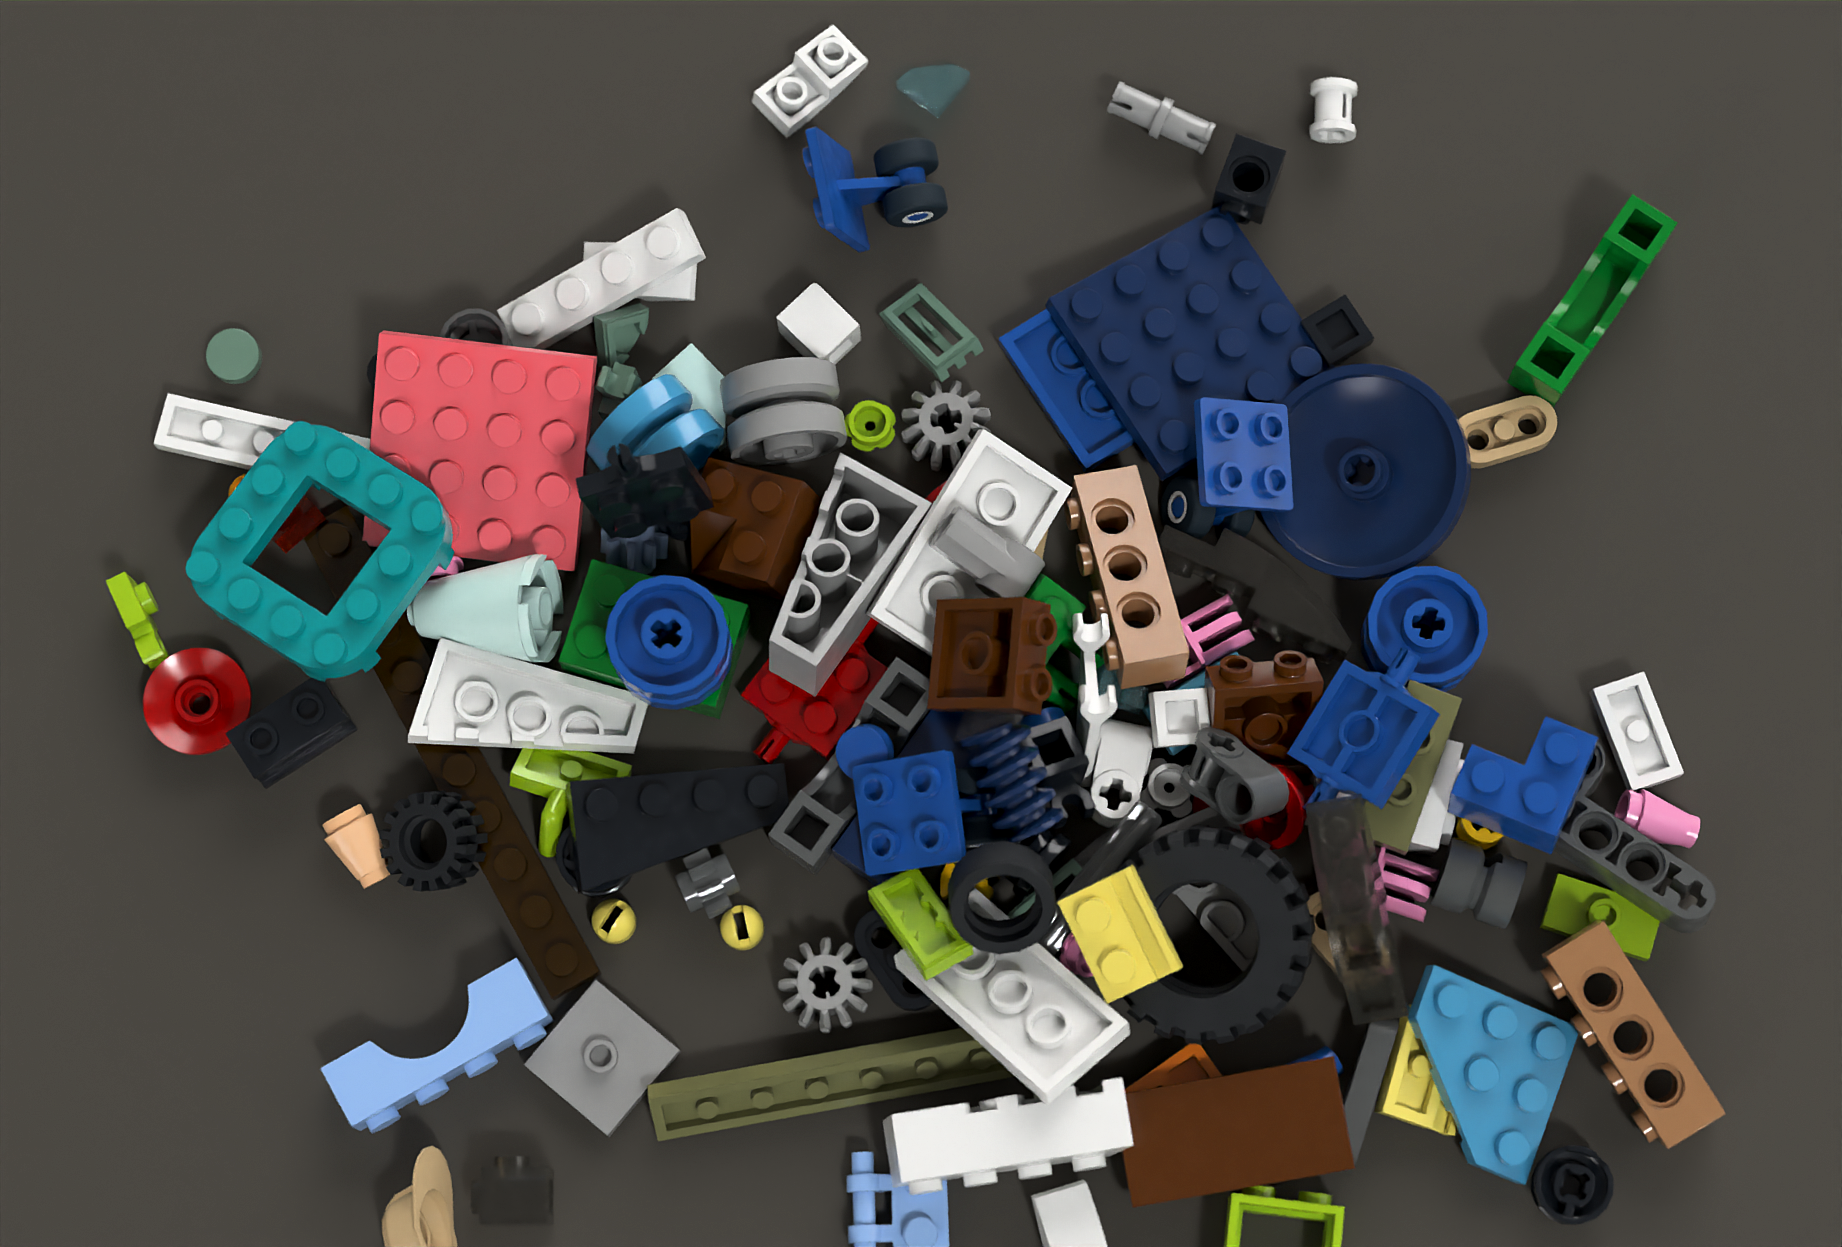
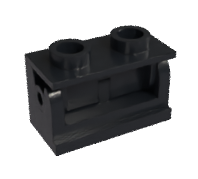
M310 678L225 734L253 778L259 780L264 788L268 789L358 729L327 682Z

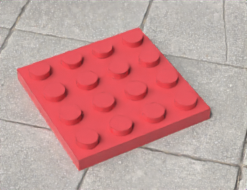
M385 330L379 333L370 451L427 486L438 497L448 512L452 523L453 541L451 547L454 550L453 556L505 562L533 554L547 555L545 560H553L558 570L575 571L577 569L583 502L579 497L576 478L585 476L587 471L588 456L586 448L590 439L597 356ZM364 515L362 541H367L369 546L378 547L390 531Z

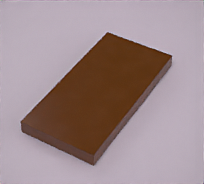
M1334 1056L1125 1094L1133 1146L1122 1150L1132 1208L1356 1168Z

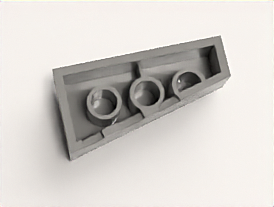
M840 452L828 491H825L820 504L819 514L811 536L808 537L802 551L794 580L791 581L769 639V671L813 696L818 694L871 619L866 614L867 610L931 508V502Z

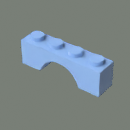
M515 958L468 985L469 1007L464 1026L452 1043L440 1052L424 1058L405 1059L390 1055L373 1042L368 1041L320 1068L351 1127L359 1131L368 1127L371 1133L380 1131L400 1119L401 1116L397 1110L416 1099L420 1105H425L448 1092L447 1082L466 1072L468 1077L471 1078L496 1065L498 1060L495 1055L514 1044L517 1050H522L547 1035L544 1027L554 1022L524 965Z

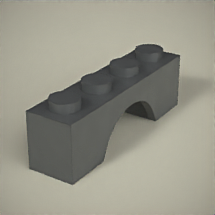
M896 657L864 701L861 711L851 728L861 724H873L882 728L892 740L894 746L893 759H896L931 711L927 709L930 679ZM836 751L817 776L798 792L768 834L771 845L815 876L833 853V847L858 813L854 781L841 770L837 762Z

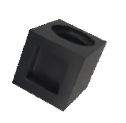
M1236 133L1214 192L1212 208L1223 204L1220 214L1226 216L1227 212H1229L1236 223L1249 224L1252 221L1262 225L1283 168L1286 150ZM1241 176H1250L1255 178L1261 187L1254 192H1244L1239 190L1233 181Z

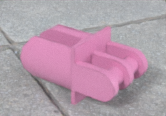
M1229 594L1180 619L1190 652L1189 657L1193 664L1186 668L1183 679L1163 682L1166 689L1184 682L1202 671L1206 666L1255 640L1248 629L1203 652V648L1227 636L1241 626L1242 619L1238 612L1234 611L1192 632V629L1223 613L1232 606L1233 601Z
M1342 837L1339 843L1344 848L1340 860H1334L1332 868L1336 870L1333 883H1326L1324 890L1339 893L1347 900L1359 903L1361 907L1369 904L1424 922L1427 913L1425 909L1376 892V890L1379 889L1418 902H1426L1430 895V887L1383 869L1387 868L1429 882L1437 881L1440 871L1385 853V847L1378 848L1354 839ZM1359 854L1375 859L1372 870L1356 865ZM1352 876L1368 881L1364 893L1348 888Z

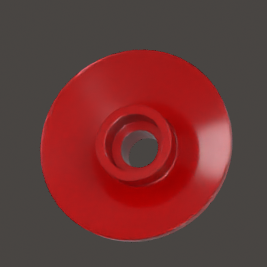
M189 648L167 657L150 675L143 694V712L151 732L168 748L187 755L210 754L229 745L231 742L225 733L247 720L252 709V691L248 678L242 668L226 654L209 648ZM202 696L209 697L211 704L208 711L203 714L194 713V701Z

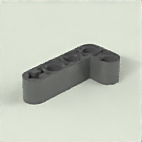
M1597 742L1590 763L1593 770L1586 774L1553 851L1670 929L1679 933H1693L1700 930L1707 923L1716 902V891L1712 882L1704 874L1590 800V797L1600 783L1605 766V753L1602 746ZM1586 831H1597L1606 837L1609 844L1603 849L1592 850L1581 843L1579 836ZM1635 861L1645 862L1653 868L1655 877L1648 881H1638L1628 874L1626 866ZM1665 877L1672 880L1670 888L1667 886L1664 895L1660 896L1658 893L1661 890ZM1690 894L1698 900L1696 905H1691L1686 911L1680 908L1678 904L1680 899L1684 900Z

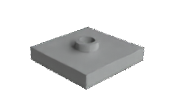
M595 980L524 1065L610 1137L647 1093V1085L654 1084L681 1051L601 983Z

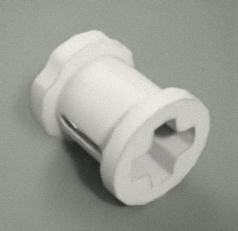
M1336 77L1321 78L1313 81L1310 85V94L1315 98L1314 123L1309 127L1311 139L1322 143H1345L1355 139L1356 129L1355 125L1351 123L1352 98L1357 95V84L1352 80Z

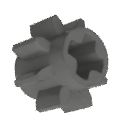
M707 847L682 857L688 870L674 876L690 912L705 908L709 919L733 908L729 896L740 892L741 889L726 854L711 858Z

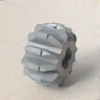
M934 380L930 384L932 397L929 398L924 393L915 391L912 394V401L916 408L903 409L902 421L910 426L902 431V439L904 443H917L912 450V457L916 461L924 459L931 453L932 470H940L943 458H950L951 466L955 469L961 459V454L966 451L977 431L985 429L991 433L989 429L982 426L991 420V413L988 408H976L980 402V393L978 391H971L962 398V383L960 381H953L950 386V392L942 393L941 384L939 381ZM948 417L950 424L954 425V432L945 434L943 428L938 426L939 419Z
M830 938L821 939V955L817 956L813 955L812 949L807 943L801 944L799 948L806 962L802 965L791 958H787L784 962V967L789 972L797 975V978H785L778 982V987L781 991L799 992L783 1003L786 1012H794L805 1005L806 1007L798 1021L799 1025L807 1028L812 1023L815 1015L818 1014L820 1015L819 1025L822 1033L830 1032V1016L835 1014L838 1015L840 1023L844 1028L852 1026L850 1015L845 1010L849 1005L862 1013L866 1012L868 1008L867 1003L855 996L854 992H869L873 990V982L865 978L853 979L868 968L865 958H861L846 965L853 951L852 945L844 943L837 955L832 956ZM826 972L835 974L834 981L839 991L832 997L829 992H826L825 999L816 997L817 988L812 982L813 979L819 974L825 979Z

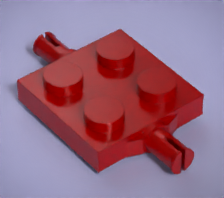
M873 618L869 620L816 696L769 671L768 658L741 694L743 701L762 713L772 727L756 750L753 751L759 759L764 760L766 764H773L783 748L791 741L808 746L827 761L830 760L836 751L840 737L847 730L851 729L864 701L888 669L870 656L863 645L879 622Z

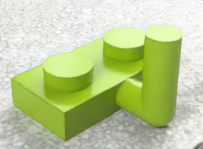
M522 748L510 774V786L548 798L541 813L539 853L549 858L556 856V846L562 834L563 818L568 809L566 784L570 781L631 776L632 765L589 751Z

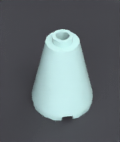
M533 554L427 581L407 607L408 621L412 626L416 627L419 635L436 640L444 638L533 663L549 662L557 652L562 631H552L553 614H563L562 585L557 566L553 560H545L547 555Z

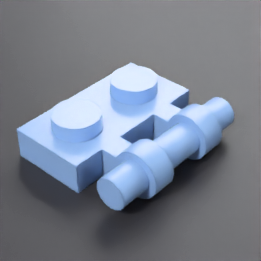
M873 1152L851 1153L852 1175H847L846 1181L847 1193H852L853 1226H848V1243L854 1244V1247H876V1243H893V1247H949L947 1180L942 1181V1191L910 1195L908 1186L893 1188L891 1174H874ZM876 1192H891L892 1224L876 1225Z

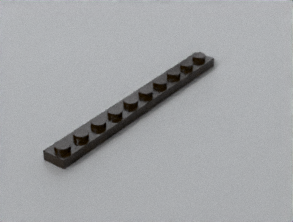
M348 506L300 531L337 602L373 555V551L367 541H362L363 533ZM404 612L377 648L376 652L381 659L373 669L409 733L432 660L415 628L409 623L406 612ZM414 743L439 791H446V793L455 792L462 795L460 801L470 800L476 806L470 813V816L482 815L485 824L476 827L477 834L487 833L488 843L478 844V850L487 852L484 861L478 863L551 999L554 1001L601 975L599 967L479 746Z

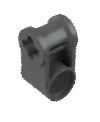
M1203 728L1198 731L1195 739L1198 749L1191 766L1185 768L1180 777L1181 786L1188 793L1203 800L1233 824H1245L1283 810L1288 802L1289 788L1284 775L1277 768L1245 747L1236 736L1217 728Z

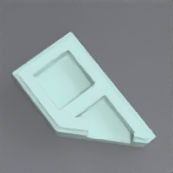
M691 343L652 379L665 374L675 375L692 394L693 402L690 410H707L724 428L725 436L718 448L721 452L726 447L727 414L723 412L720 392V380L724 376Z

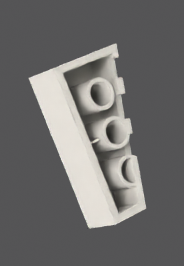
M1123 1078L1103 1080L1100 1086L1085 1092H1079L1078 1088L1072 1085L1049 1105L1043 1102L1036 1094L1034 1099L1024 1100L1023 1095H1010L979 1102L980 1106L969 1108V1103H961L893 1114L883 1120L893 1188L908 1186L910 1195L942 1191L943 1180L963 1178L965 1187L993 1184L998 1182L997 1173L1018 1170L1020 1180L1052 1175L1051 1165L1072 1162L1074 1172L1103 1168L1107 1166L1105 1157H1110L1133 1146Z

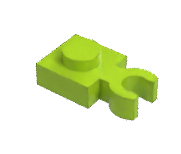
M123 572L106 580V584L126 628L131 632L145 665L148 664L152 671L169 657L157 633L158 628L151 615L159 611V608L146 582L138 585L126 572Z

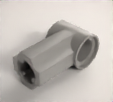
M960 507L954 508L942 521L929 545L976 579L974 583L976 587L989 598L1024 597L1046 565L1033 551L1011 538L1005 537L1003 539Z

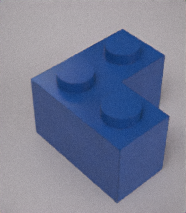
M1545 716L1525 765L1472 744L1450 793L1448 813L1552 855L1593 758L1598 737Z

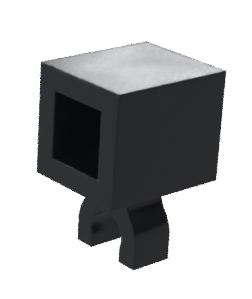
M1067 716L1032 727L1031 734L1020 743V746H1038L1039 755L1028 766L1046 767L1048 775L1036 787H1053L1056 796L1049 801V808H1062L1064 817L1054 825V828L1057 829L1065 826L1068 815L1062 805L1067 803L1077 806L1083 819L1093 816L1096 805L1089 792L1080 787L1087 771L1089 760Z

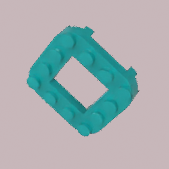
M297 421L289 425L284 433L276 437L266 447L199 536L186 563V573L191 579L193 588L198 596L221 620L226 619L300 667L311 678L325 682L326 678L344 677L360 669H363L366 673L378 663L381 657L376 652L377 648L438 566L444 570L448 568L454 555V550L451 547L453 541L452 523L448 512L438 497L421 482L333 428L311 425L305 421ZM311 486L319 491L321 488L390 531L327 616L251 568L252 564Z

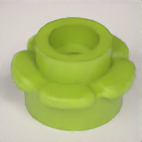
M873 400L861 401L845 417L847 436L851 437L852 445L860 451L871 452L876 447L883 449L895 437L893 425L896 424V418L893 411L886 405ZM868 422H873L876 427L874 430L868 431L865 425Z

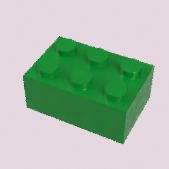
M592 559L559 658V663L566 674L629 691L618 677L609 656L605 640L608 617L622 594L638 582L653 578V576ZM712 594L723 609L733 643L731 668L716 692L700 704L683 709L720 719L752 617L748 604ZM668 638L663 642L662 646L670 644L675 648L679 645L680 641L676 638Z

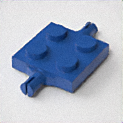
M1401 647L1385 675L1378 672H1367L1347 660L1343 661L1287 753L1296 761L1310 768L1314 775L1320 779L1303 809L1324 820L1325 814L1339 792L1359 796L1379 809H1383L1440 715L1432 707L1415 699L1409 690L1404 687L1417 664L1422 660L1418 655Z

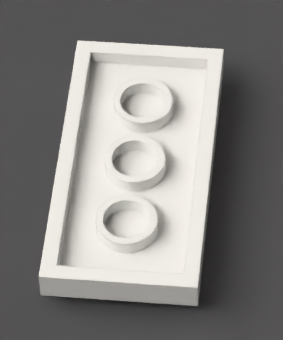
M985 429L978 430L866 614L932 657L937 600L989 598L974 584L976 579L929 546L934 533L942 521L954 508L960 507L1003 539L1005 537L1011 538L1034 552L1071 492L1072 487Z
M976 888L970 892L968 897L969 905L974 912L984 918L993 920L1010 919ZM1039 943L1020 952L1006 954L990 953L973 947V955L925 981L904 949L894 956L896 968L1047 1105L1130 1035L1129 1022Z

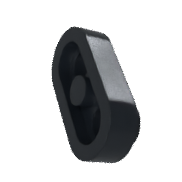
M876 910L866 913L856 925L854 932L855 945L858 953L862 958H865L869 969L889 998L899 1008L907 1011H921L931 1006L934 1002L924 992L920 991L911 994L903 988L906 976L896 968L894 956L903 948L893 934V941L887 948L881 949L874 946L872 936L876 931L887 930L891 934L892 932Z

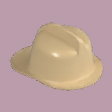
M428 1146L422 1149L416 1160L413 1172V1185L395 1194L387 1205L382 1219V1235L385 1247H457L454 1230L451 1175L447 1161L438 1148Z

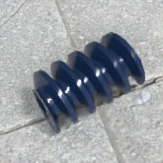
M1013 720L965 737L960 740L961 746H979L980 751L968 761L970 767H987L988 772L976 782L977 787L996 789V793L984 805L986 809L1003 808L1005 813L992 825L994 829H1011L1013 834L1005 841L1013 843L1051 828L1064 817L1062 808H1044L1056 796L1053 787H1036L1048 775L1046 767L1028 766L1039 755L1038 746H1020V743L1031 734V728L1029 725H1012L1011 722Z

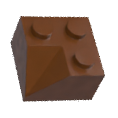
M708 457L702 477L710 488L714 507L700 511L698 516L690 520L692 574L697 578L784 600L791 581L794 580L806 541L811 536L817 520L822 498L802 480Z

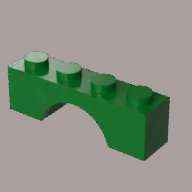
M1632 194L1602 237L1572 286L1549 318L1542 324L1516 362L1507 383L1526 395L1543 398L1554 408L1663 249L1678 222Z

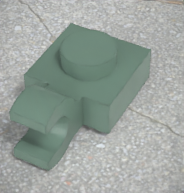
M615 362L612 371L610 367L602 366L595 388L603 395L598 410L603 421L618 405L641 388L642 381L636 368Z

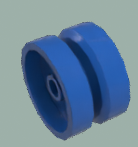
M1438 566L1411 567L1391 576L1376 592L1361 628L1362 655L1370 672H1378L1385 675L1399 653L1400 648L1404 647L1422 659L1406 682L1405 688L1409 680H1413L1443 692L1449 691L1465 678L1481 655L1488 636L1487 611L1477 590L1459 574ZM1418 627L1427 629L1431 634V638L1425 639L1420 637L1421 629Z
M661 575L638 582L620 596L608 617L605 640L611 663L618 677L630 693L652 707L679 710L700 704L720 688L730 671L733 643L723 609L708 589L686 577ZM668 638H676L680 641L679 645L675 648L670 644L662 646L663 642Z

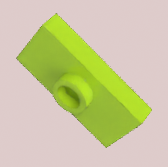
M919 869L902 871L867 891L869 901L925 981L974 954L973 946L961 938L952 924L950 912Z
M1559 873L1555 876L1540 928L1570 937L1598 919L1605 922L1626 956L1644 962L1649 960L1660 921L1615 891Z

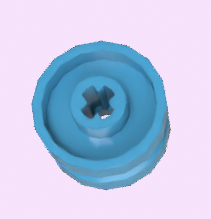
M665 374L651 380L618 405L593 434L586 452L591 461L602 471L611 466L607 459V453L613 445L620 452L618 444H625L636 457L656 454L681 446L699 471L706 464L708 457L711 458L719 448L725 436L724 428L707 410H690L693 402L692 394L675 375Z

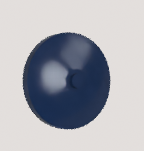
M1351 364L1332 368L1315 375L1295 388L1280 403L1284 404L1288 411L1293 509L1286 512L1261 511V514L1268 529L1286 551L1302 563L1323 574L1347 580L1366 581L1390 577L1414 567L1443 544L1458 523L1468 498L1471 482V459L1468 442L1456 414L1435 390L1412 374L1397 368L1379 364Z

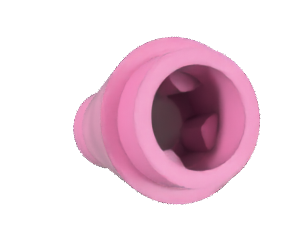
M1643 788L1637 792L1625 790L1618 801L1614 814L1615 817L1658 844L1679 845L1691 848L1700 830L1699 817L1682 811Z

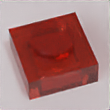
M304 495L273 536L272 541L287 554L326 518Z

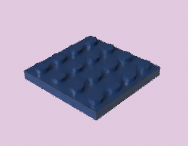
M1223 204L1051 296L1045 305L1161 481L1197 461L1194 417L1195 400L1208 397L1280 404L1295 388L1306 380L1335 368L1333 365L1331 367L1327 366L1301 327V317L1230 213L1227 212L1226 216L1220 214Z

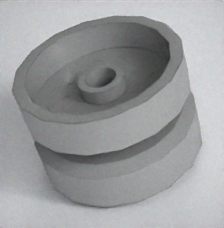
M814 357L768 360L730 372L720 380L723 412L736 419L727 427V438L730 457L737 463L779 465L800 462L828 454L846 444L847 433L843 411L836 406L830 405L838 398L840 390L836 365L829 360Z

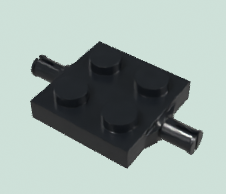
M618 444L620 452L613 445L607 453V459L611 466L602 471L576 478L581 501L611 539L616 537H637L645 533L648 527L655 525L658 526L661 533L671 536L669 528L673 534H676L681 528V522L689 521L698 516L700 511L714 507L709 486L681 446L656 454L636 457L625 444Z

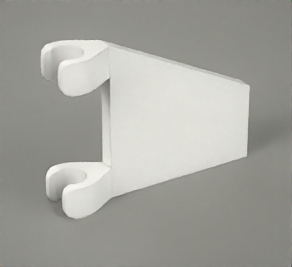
M1076 613L1072 617L1074 640L1081 648L1076 736L1089 760V765L1080 787H1090L1101 724L1113 715L1117 709L1114 685H1107L1108 691L1105 694L1099 695L1095 651L1107 642L1110 637L1109 620L1106 613H1101L1100 621L1094 624H1084L1082 613Z

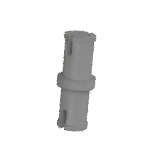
M1122 81L1119 82L1112 96L1113 100L1110 101L1106 111L1149 129L1148 135L1158 139L1162 135L1198 151L1201 155H1203L1216 126V123H1210L1173 106L1175 101L1170 98L1164 97L1163 101L1126 85Z

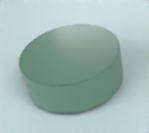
M232 328L217 333L210 340L206 350V360L211 371L220 380L230 384H240L250 380L259 371L262 363V352L258 343L249 333L241 329Z

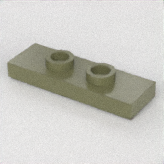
M1409 680L1406 689L1409 690L1415 699L1432 707L1440 715L1383 809L1381 810L1365 800L1353 833L1355 837L1403 855L1407 853L1462 701V698L1413 680Z

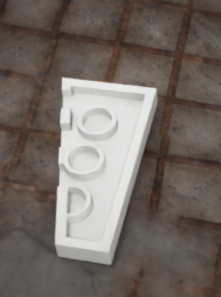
M440 638L408 734V743L634 754L649 704L634 697L626 690Z

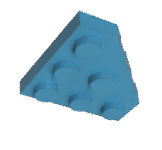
M1426 965L1407 1018L1415 1037L1420 1038L1432 1066L1429 1071L1446 1111L1451 1112L1462 1141L1459 1143L1467 1163L1513 1183L1525 1185L1578 1032L1573 1024L1436 965Z

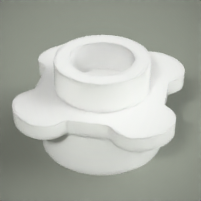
M1163 758L1151 760L1147 771L1149 775L1147 787L1141 791L1139 801L1146 803L1153 810L1159 808L1171 811L1172 815L1176 818L1186 817L1192 810V803L1189 800L1191 794L1181 786L1180 777L1183 770L1191 765L1182 767L1178 764L1167 763ZM1171 783L1175 789L1173 792L1167 793L1164 790V785Z

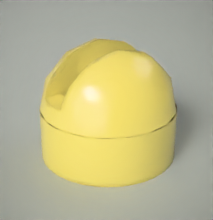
M607 899L598 904L594 909L591 923L594 932L602 941L609 944H620L627 941L633 935L637 920L633 909L628 903L620 899ZM617 906L623 911L614 922L609 933L601 928Z
M736 905L723 914L720 921V933L726 944L733 949L748 950L755 947L761 941L764 935V922L759 912L753 907ZM744 912L749 938L739 940L734 915Z

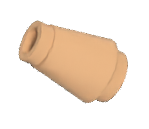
M361 804L342 812L322 824L328 835L324 841L354 877L360 881L364 889L390 876L386 868L389 863L388 859L381 856L380 849H383L381 839H379L380 836L373 814L367 815Z

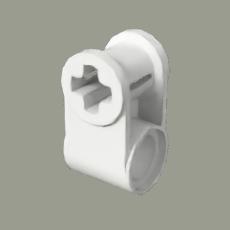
M1107 719L1101 724L1089 794L1096 805L1094 814L1091 817L1099 825L1107 828H1116L1132 806L1140 800L1144 775L1146 776L1153 748L1152 727ZM1110 788L1120 790L1119 798L1122 801H1126L1121 802L1117 810L1108 809V801L1103 797L1107 796Z

